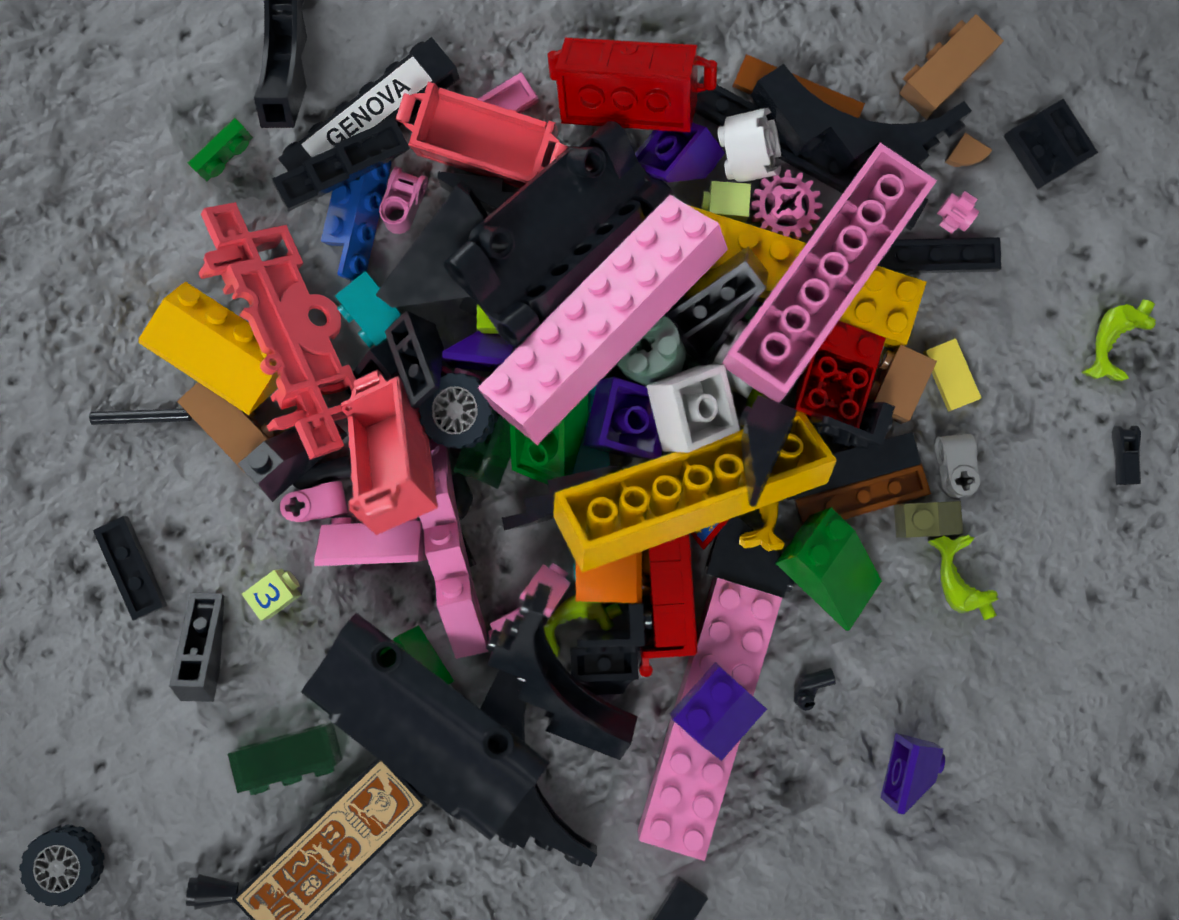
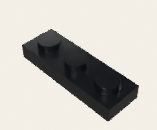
M122 516L94 529L95 537L132 621L139 620L168 606L129 517Z

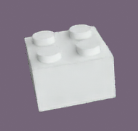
M725 364L696 366L646 385L663 451L691 452L740 431Z

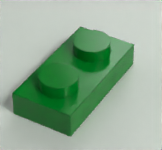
M234 118L188 164L205 181H208L210 178L220 175L225 169V164L234 155L244 152L253 137Z

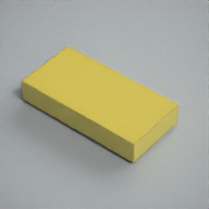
M956 338L923 352L925 356L937 361L932 375L948 412L981 399Z

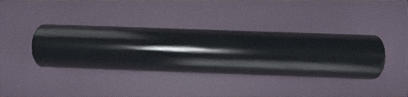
M183 408L91 412L89 420L91 425L184 422L191 421L192 417Z

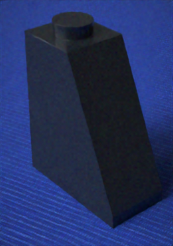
M738 516L731 518L713 540L704 573L784 598L786 592H791L794 581L775 564L781 554L776 550L768 552L761 545L743 548V546L739 545L740 535L754 530Z

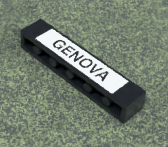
M432 37L426 42L417 43L410 50L409 55L402 61H396L389 65L384 75L378 80L365 84L360 89L359 95L350 102L346 101L337 106L333 115L326 121L313 125L308 131V135L302 140L289 144L283 150V155L278 158L287 171L303 165V161L332 149L335 143L395 118L396 120L404 93L409 95L425 93L428 82L435 83L438 89L439 87L448 89L460 79L456 66ZM416 99L411 117L418 112L421 100ZM396 121L399 127L403 124Z

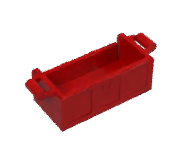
M565 37L561 50L550 51L547 54L550 79L557 83L561 124L603 126L607 121L612 120L620 124L622 128L691 132L697 104V93L705 90H714L717 87V62L698 56L697 45ZM698 65L704 66V84L697 83Z
M689 534L649 548L652 591L649 596L650 604L653 606L654 625L653 629H651L652 636L645 646H640L641 662L638 669L643 677H649L653 673V668L649 662L651 658L696 656V653H698Z

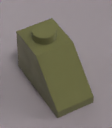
M961 501L894 505L896 538L963 534Z

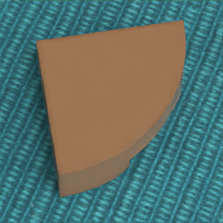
M964 133L945 163L954 167L971 166L983 161L992 152V149L969 134Z

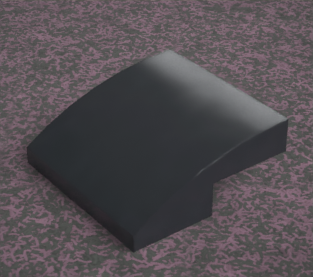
M1064 99L1040 111L1033 118L1003 135L1037 190L1098 153Z

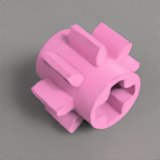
M966 191L959 195V197L951 193L937 212L938 215L943 217L939 226L951 234L958 228L965 232L980 212L974 208L975 202L978 199Z

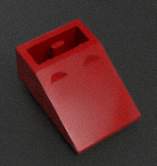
M838 321L800 374L794 409L809 416L831 417L859 428L886 338Z

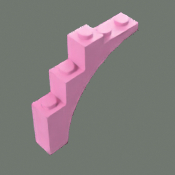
M429 439L438 508L419 516L424 529L425 555L435 580L437 608L455 658L458 659L489 652L486 649L488 645L487 633L462 536L448 447H444V445L434 442L433 439Z

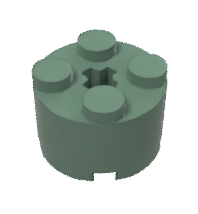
M663 316L617 363L628 382L647 387L646 385L683 371L686 350L674 323Z

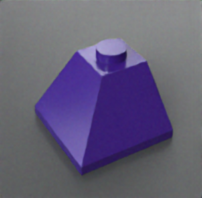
M692 123L691 132L654 130L635 153L639 163L648 175L668 183L706 178L725 154L707 127Z
M477 331L444 350L442 359L450 368L494 372L518 346L510 345L500 334H483Z
M895 733L880 798L895 812L904 815L935 784L938 773H942L945 766L944 748L930 741Z

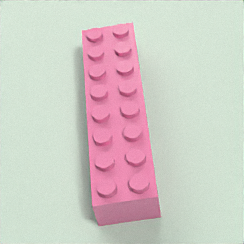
M879 143L729 350L722 364H725V369L768 399L780 403L937 180L882 143Z
M669 195L478 387L479 391L496 412L538 445L728 250L719 223Z
M713 576L696 633L698 653H696V656H689L675 707L715 662L754 696L782 597ZM671 718L637 830L639 841L705 861L740 741L721 761L695 741Z

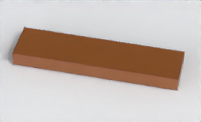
M746 54L732 87L751 95L757 81L778 67ZM793 74L808 91L826 104L854 117H860L865 103Z
M919 464L794 500L801 525H803L809 515L830 507L845 520L927 496L931 492L923 466Z

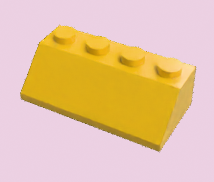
M186 281L163 298L139 337V344L247 415H250L278 388L276 385L277 371L273 375H267L260 368V364L267 354L261 351L249 322Z

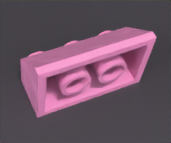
M351 517L331 518V525H321L314 566L426 561L422 523L417 521V518H414L375 535L364 523L351 524Z

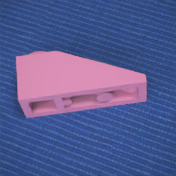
M554 563L550 567L543 564L519 598L524 600L526 593L533 596L539 582L552 587L544 612L549 617L571 584L566 579L569 573Z

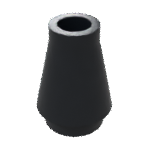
M201 874L198 875V878L190 877L186 893V906H194V909L197 910L235 903L232 898L238 893L239 882H230Z

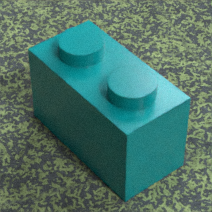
M365 271L338 292L335 297L341 303L337 308L349 323L353 320L357 322L361 327L358 335L371 348L373 345L377 346L387 341L385 330L402 314L396 307L392 308L376 296L380 287Z

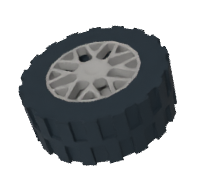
M447 373L446 376H441L440 388L419 406L420 423L424 426L427 436H431L434 442L448 448H472L477 443L484 442L487 439L486 437L492 434L498 416L497 412L479 391L478 387L483 383L479 378L463 373Z
M67 824L63 827H55L31 841L27 846L28 849L23 852L21 857L22 864L19 867L22 876L20 878L21 883H24L25 891L28 895L31 894L38 903H45V906L52 907L53 905H58L60 907L65 906L69 902L70 904L93 889L92 887L100 880L99 876L104 870L103 860L105 857L101 850L102 845L100 841L95 839V835L92 832H87L81 826L74 827Z

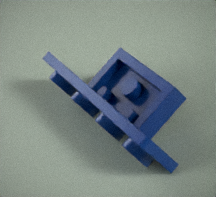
M391 160L359 177V180H353L332 191L321 242L329 246L343 247L337 273L338 276L353 281L363 272H367L380 216L379 208L385 194L392 164Z

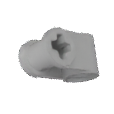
M969 433L937 437L935 440V456L938 462L942 491L951 498H960L975 493L980 486V477L977 464V445L974 436ZM955 479L964 480L965 485H956Z

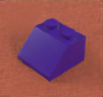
M615 377L600 380L596 386L583 446L612 454L646 460L661 457L662 446L647 387Z
M715 662L670 712L672 720L695 741L722 761L767 708Z

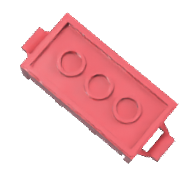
M432 82L427 83L425 93H415L412 95L404 93L396 116V121L403 123L412 132L408 145L417 156L479 176L503 178L505 184L519 189L568 148V146L561 144L557 139L558 129L556 122L549 120L547 123L517 113V111L511 109L508 110L480 101L474 97L461 95L440 87L438 89L437 85ZM418 99L421 100L415 123L412 125L409 124L415 101Z
M376 370L355 380L350 399L341 403L342 411L348 416V442L354 496L349 501V510L375 535H378L438 508L429 437L425 433L424 426L420 423L419 407L417 409L411 407L403 382L399 376L386 381L382 373Z

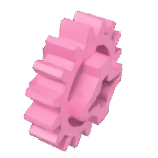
M786 170L782 178L779 175L771 176V182L763 178L759 184L761 189H755L752 195L757 200L751 202L750 209L757 211V213L753 215L751 220L752 222L760 221L762 223L760 228L787 237L792 235L793 239L799 240L801 238V231L808 235L813 229L811 224H817L820 219L815 213L822 209L823 204L815 202V200L821 193L820 191L812 192L810 190L814 182L813 180H809L806 183L801 181L803 178V173L801 172L796 178H792L790 170ZM766 198L768 199L767 203L771 206L768 215L765 210ZM803 199L805 200L807 207L806 215L804 214L805 210L802 208ZM794 200L791 208L782 210L777 214L781 204L785 205ZM778 223L789 224V226H781Z

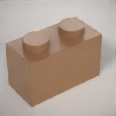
M901 344L892 349V351L887 350L879 365V368L883 369L878 381L873 380L868 402H885L895 406L892 415L893 421L900 424L910 421L937 361Z

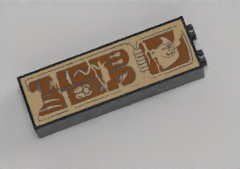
M377 758L250 880L232 900L250 920H309L429 804L430 799Z

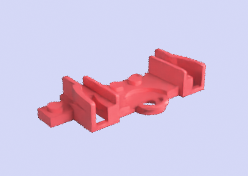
M236 202L204 208L201 216L216 250L207 252L204 255L205 263L198 272L201 279L221 275L225 283L223 288L225 295L233 293L232 299L244 298L248 301L250 308H244L240 313V317L248 320L261 351L267 354L261 362L260 368L267 375H273L276 371L278 373L276 379L278 389L271 396L272 402L277 401L281 410L297 406L293 413L274 418L267 425L268 431L284 430L295 426L310 460L340 450L345 445L334 421L345 419L348 416L342 411L341 405L328 409L322 396L342 392L349 387L352 392L354 381L356 380L350 365H341L330 341V338L334 340L341 329V314L337 309L338 307L332 300L323 295L309 294L299 272L303 261L287 225L249 232ZM283 239L288 249L286 255L262 262L258 252L276 248ZM312 309L321 310L326 316L325 325L317 326L313 324L308 316L309 311Z

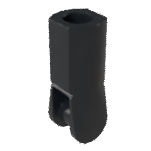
M1114 426L1112 429V443L1115 455L1116 485L1141 484L1140 428L1138 426H1131L1130 429H1123L1121 426ZM1124 442H1129V451H1125Z
M347 455L313 466L293 483V486L299 490H304L351 476L350 456Z

